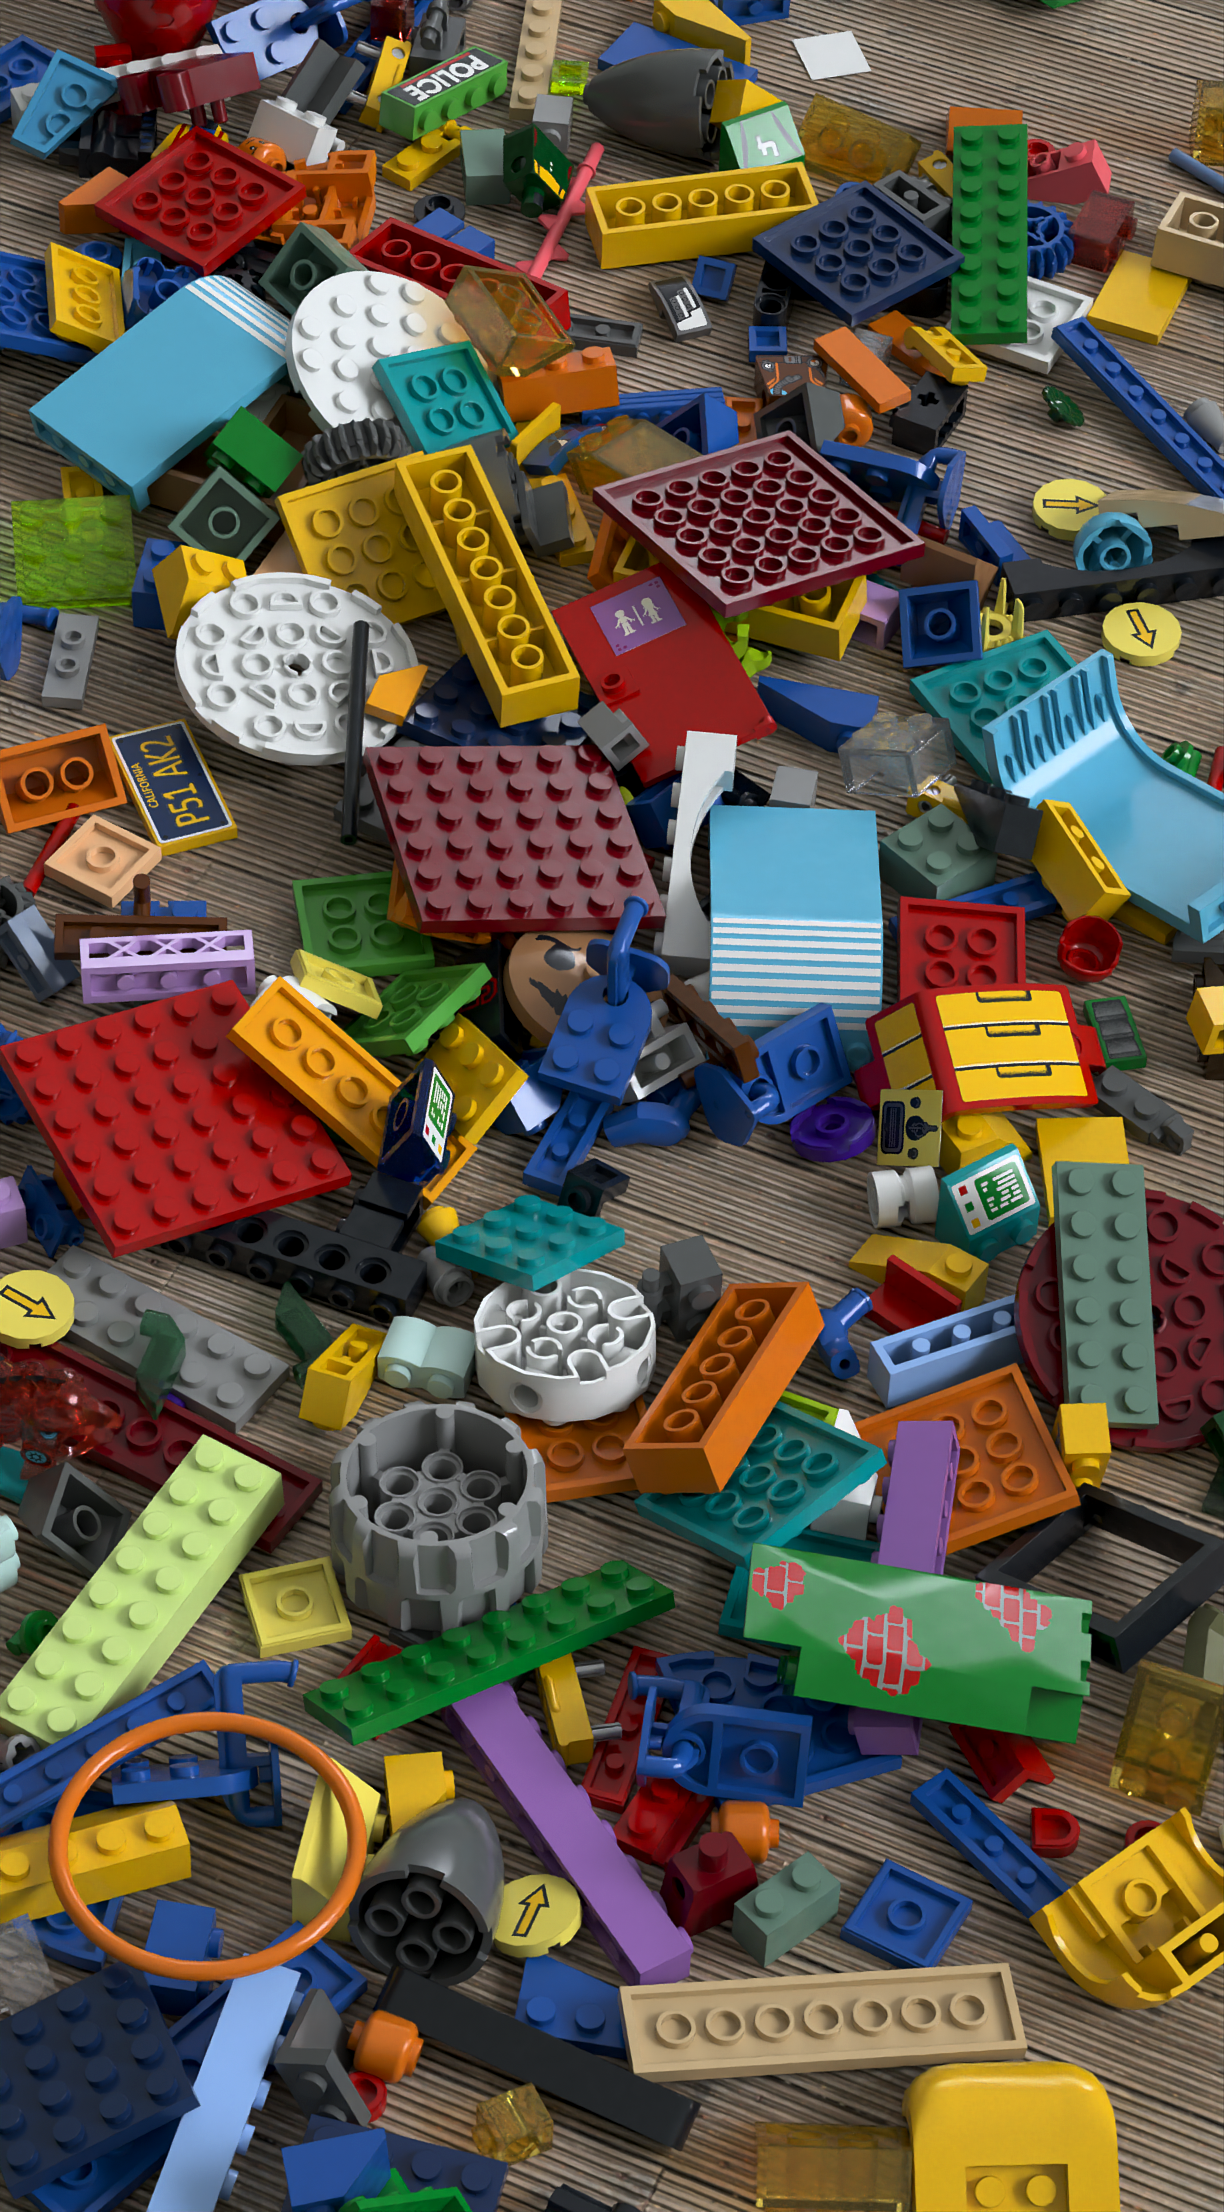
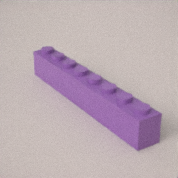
M898 1421L896 1440H890L888 1443V1463L891 1467L890 1477H884L882 1483V1497L886 1505L885 1514H878L877 1538L880 1542V1549L872 1553L871 1563L943 1575L960 1455V1446L953 1421ZM857 1706L849 1707L848 1731L850 1735H856L861 1755H918L923 1718Z
M505 1681L441 1708L442 1721L549 1874L566 1879L576 1888L584 1912L582 1921L628 1986L670 1984L688 1977L691 1954L694 1951L688 1933L681 1926L676 1928L668 1917L667 1907L661 1895L655 1890L650 1891L642 1880V1873L636 1860L631 1855L625 1856L617 1845V1839L611 1825L605 1819L599 1820L592 1810V1804L586 1790L580 1784L574 1785L567 1775L566 1765L561 1755L556 1750L550 1751L542 1740V1733L536 1720L531 1715L526 1717L518 1706L517 1696L512 1686Z

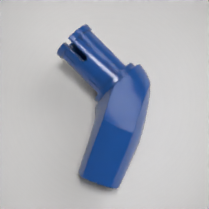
M680 1086L668 1105L657 1102H637L610 1114L603 1119L605 1134L613 1147L637 1143L655 1146L674 1145L684 1139L690 1131L689 1120L702 1104L699 1092L695 1087L684 1090Z
M852 1288L831 1309H819L825 1326L814 1342V1345L822 1362L841 1380L851 1378L860 1372L858 1357L848 1341V1329L873 1309L871 1299L859 1288Z

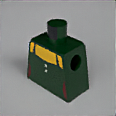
M534 123L504 135L503 182L505 187L521 202V213L528 218H536L542 212L563 203L574 165Z

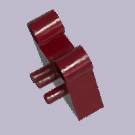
M253 52L199 55L116 78L124 115L144 113L158 107H163V111L166 114L189 109L191 122L194 126L198 127L208 124L204 104L210 103L215 124L226 123L228 116L224 99L261 88Z

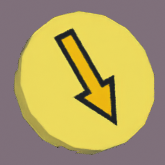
M1076 479L1054 480L1043 485L1035 493L1032 516L1035 524L1040 529L1042 525L1049 530V535L1057 539L1074 541L1082 525L1093 516L1099 515L1098 500L1107 495L1099 487L1086 481Z
M1135 602L1115 607L1105 616L1101 639L1103 647L1119 661L1121 656L1124 659L1130 660V665L1138 667L1156 666L1167 662L1174 656V651L1179 648L1182 632L1179 621L1171 612L1158 605Z
M22 1270L8 1274L0 1279V1342L18 1349H30L29 1344L36 1345L41 1343V1347L55 1343L65 1336L74 1322L75 1314L74 1297L69 1286L58 1276L42 1270Z
M550 1874L528 1875L504 1886V1898L499 1925L493 1940L495 1947L504 1954L524 1958L545 1955L549 1953L548 1947L554 1946L558 1942L560 1947L565 1945L581 1927L584 1913L576 1888L566 1879Z

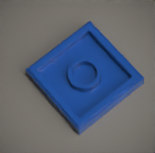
M886 1858L841 1928L840 1939L900 1969L936 1967L971 1912L973 1900Z

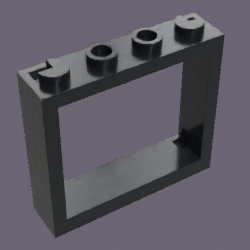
M1084 1482L1076 1489L1080 1499V1506L1038 1521L976 1574L975 1580L1048 1593L1028 1584V1582L1092 1526L1182 1563L1183 1565L1117 1623L1092 1612L1088 1634H1091V1660L1124 1674L1190 1616L1198 1606H1201L1224 1585V1540Z

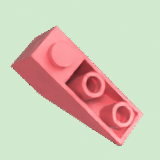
M1096 139L1083 143L1076 142L1066 148L1052 152H1041L1034 157L1028 158V199L1076 205L1108 196L1112 172Z

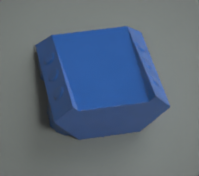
M150 257L139 259L136 266L125 271L121 285L125 330L132 328L182 287L203 277L189 266L181 265L177 266L174 270L165 269L164 265L157 259Z

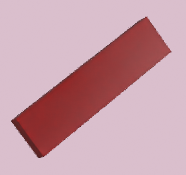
M635 1645L633 1647L604 1723L619 1722L622 1727V1738L597 1742L593 1757L590 1759L581 1783L593 1807L618 1814H623L637 1779V1761L647 1696H637L635 1700L630 1699L627 1684L628 1674L634 1671L637 1675L658 1676L655 1670L656 1658L670 1656L668 1654ZM657 1697L655 1722L657 1723L667 1698Z

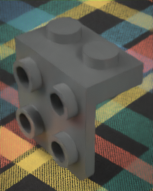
M311 1988L308 1991L302 2005L297 2010L296 2017L283 2044L277 2051L273 2064L308 2121L311 2114L367 2127L372 2115L348 2076L355 2051L347 2049L350 2034L325 1991Z

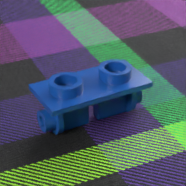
M27 1165L20 1184L17 1186L26 1208V1220L49 1258H54L59 1245L68 1244L70 1247L72 1245H80L84 1240L83 1234L85 1230L73 1211L65 1210L68 1203L58 1189L56 1181L45 1174L37 1175L32 1165Z

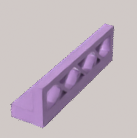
M252 930L79 939L83 1004L163 1000L229 980L235 982L242 995L256 994ZM244 945V950L226 951L223 949L226 946ZM188 948H194L197 950L194 953L180 952V950ZM139 951H152V952H154V953L151 954V955H138V954H136V953H138ZM89 954H110L109 957L89 958Z

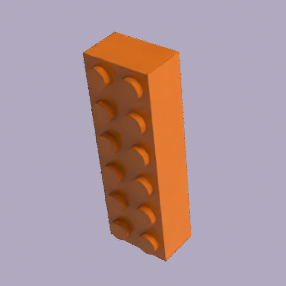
M809 1281L729 1284L622 1448L640 1493H661L665 1495L673 1493H721L825 1326Z

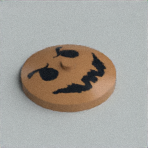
M603 930L528 931L514 945L503 970L505 995L519 1021L545 1045L549 1046L571 992L583 981L600 975L586 962V948L589 941L592 939L611 941L612 934ZM661 990L646 993L650 1004L658 999L664 1001ZM607 995L604 997V1001H605L606 1003H607ZM668 1014L659 1018L663 1028L666 1026Z

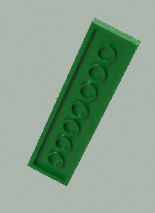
M1027 124L954 127L952 246L965 256V261L960 265V270L952 274L951 334L963 345L1027 343Z
M624 1560L610 1561L594 1572L582 1577L569 1578L563 1581L560 1586L542 1594L526 1596L522 1602L511 1606L508 1611L497 1610L488 1612L482 1619L471 1624L448 1629L440 1637L423 1644L408 1646L400 1654L381 1662L368 1663L361 1670L343 1678L325 1681L319 1688L302 1695L305 1712L355 1746L676 1608L674 1592Z

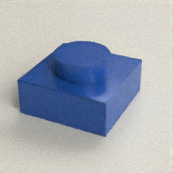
M699 255L692 281L697 294L728 302L737 265Z
M748 326L749 362H755L758 355H787L786 326Z

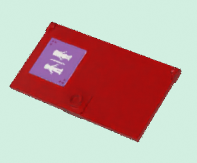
M660 561L653 566L551 611L599 703L603 701L613 713L620 708L650 744L630 761L644 788L682 772L675 770L678 745H686L687 731L737 735V746L755 738L759 740L776 731V722L769 714L707 602Z

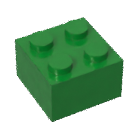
M240 406L203 453V456L208 459L206 465L212 471L218 465L222 466L253 494L265 498H270L304 456L242 406Z

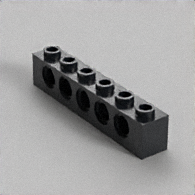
M270 1210L161 1243V1248L169 1250L176 1255L191 1257L209 1263L215 1268L227 1269L251 1277L257 1282L269 1283L290 1290L299 1296H308L332 1304L339 1309L350 1310L374 1318L384 1324H391L396 1316L412 1317L427 1291V1262Z

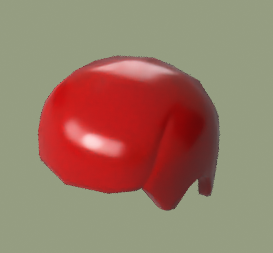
M1082 915L1073 919L1065 926L1058 940L1057 961L1060 963V968L1066 975L1079 982L1099 983L1112 975V971L1118 965L1123 947L1122 937L1113 924L1099 916Z

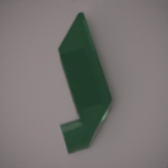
M287 1281L283 1285L275 1309V1329L301 1361L292 1367V1372L297 1384L304 1390L307 1369L332 1344V1336L289 1281Z
M146 1309L140 1325V1335L152 1339L136 1371L135 1385L136 1393L152 1419L157 1420L186 1357L185 1337L169 1314Z

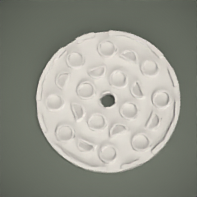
M375 271L342 273L321 282L313 288L292 315L285 345L289 376L295 392L302 393L311 408L308 415L323 432L326 428L332 429L337 427L339 423L346 424L352 420L355 422L362 421L365 418H370L373 421L381 418L384 421H392L395 426L400 427L407 444V455L415 453L372 370V366L378 359L469 340L501 399L493 360L479 335L467 320L449 303L417 282Z
M290 572L262 573L231 581L230 587L216 594L211 591L196 603L191 609L190 616L179 630L175 648L174 669L179 690L190 710L200 722L222 740L251 755L286 765H333L345 762L353 624L359 620L366 621L369 624L365 705L380 675L418 666L414 647L399 623L393 624L381 613V605L357 590H354L351 594L331 586L332 580L309 574ZM297 664L305 671L298 675L297 671L290 669L288 666ZM364 713L362 756L364 755L365 747H382L398 733L396 732L398 725Z

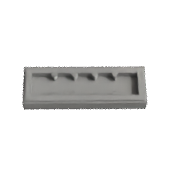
M59 613L41 695L42 707L83 709L100 627L99 616Z

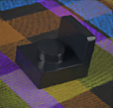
M593 1158L567 1171L557 1206H568L574 1212L589 1217H599L603 1203L625 1193L631 1177Z

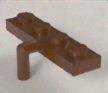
M141 873L133 878V915L55 914L54 959L81 960L79 939L227 931V917L150 916V878L146 874ZM194 948L180 950L182 953H194L197 951ZM139 951V952L136 953V954H138V955H151V954H153L154 952H152V951ZM108 953L89 954V958L110 956Z
M671 974L668 987L661 990L664 1002L668 1006V1015L677 1024L687 1022L695 1040L707 1051L709 1059L702 1063L713 1064L725 1070L728 1068L744 1084L760 1077L755 1059L759 1058V1052L753 1039L748 1034L743 1036L729 1017L724 1019L719 1015L711 1001H703L691 984L685 985L674 974ZM700 1064L678 1074L679 1082L684 1090L696 1085L694 1070Z

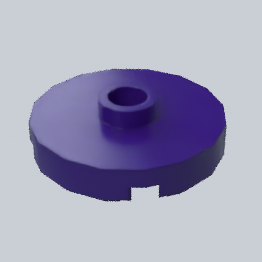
M836 1096L827 1098V1104L812 1105L795 1115L789 1125L792 1146L800 1156L817 1162L842 1161L861 1154L872 1145L877 1135L875 1117L872 1115L871 1108L866 1103L850 1097Z

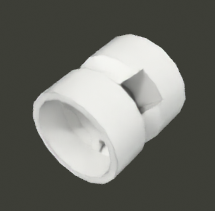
M932 1166L906 1168L903 1175H898L893 1169L869 1172L867 1177V1198L874 1228L901 1226L904 1219H908L911 1224L936 1222L939 1191Z

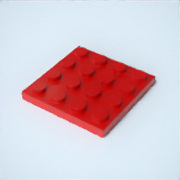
M195 126L94 204L96 217L179 264L192 267L199 275L206 277L307 196L304 184L206 130Z

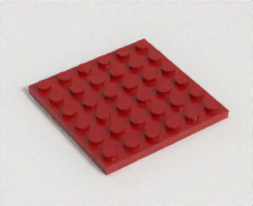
M233 980L0 1046V1065L112 1258L350 1184L352 1173L317 1116L226 1037L250 1009Z

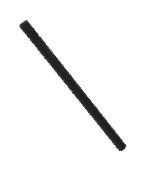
M363 620L356 621L353 624L340 837L341 843L348 846L356 844L358 834L369 624Z

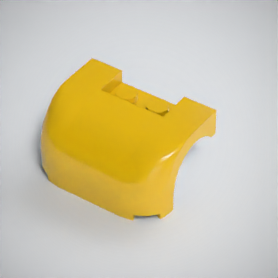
M1183 1807L1169 1819L1142 1836L1028 1919L1065 1971L1085 1991L1106 2004L1126 2010L1155 2008L1178 1997L1224 1963V1870L1210 1857L1202 1846L1193 1827L1191 1814L1186 1807Z
M1059 2061L952 2063L931 2067L916 2076L904 2091L901 2107L902 2116H905L908 2122L911 2142L912 2212H1120L1118 2145L1114 2111L1104 2085L1092 2072L1073 2063Z

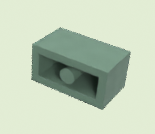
M504 128L460 130V166L466 206L510 204V191L503 182Z
M807 1851L734 1903L732 1937L765 1968L837 1916L841 1883Z

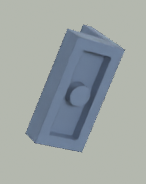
M33 904L0 926V945L40 1003L81 975L71 960L54 959L55 936Z

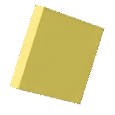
M295 950L290 960V965L294 976L299 980L300 987L377 1020L383 1005L372 978L304 950Z
M330 1556L238 1575L240 1591L260 1658L352 1639V1627Z

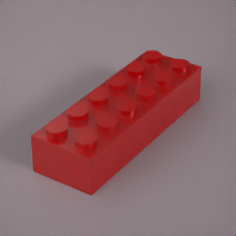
M390 217L349 250L369 271L392 274L417 282L441 297L467 320L489 352L502 356L507 360L516 358L534 359L571 328L567 289Z

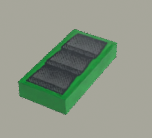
M1117 996L1084 1001L1083 1013L1087 1025L1096 1028L1106 1068L1108 1069L1112 1065L1120 1071L1145 1068L1147 1055L1126 997Z

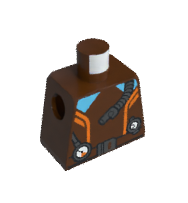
M758 355L755 361L754 389L757 398L763 399L764 408L805 382L826 388L828 364L819 355Z

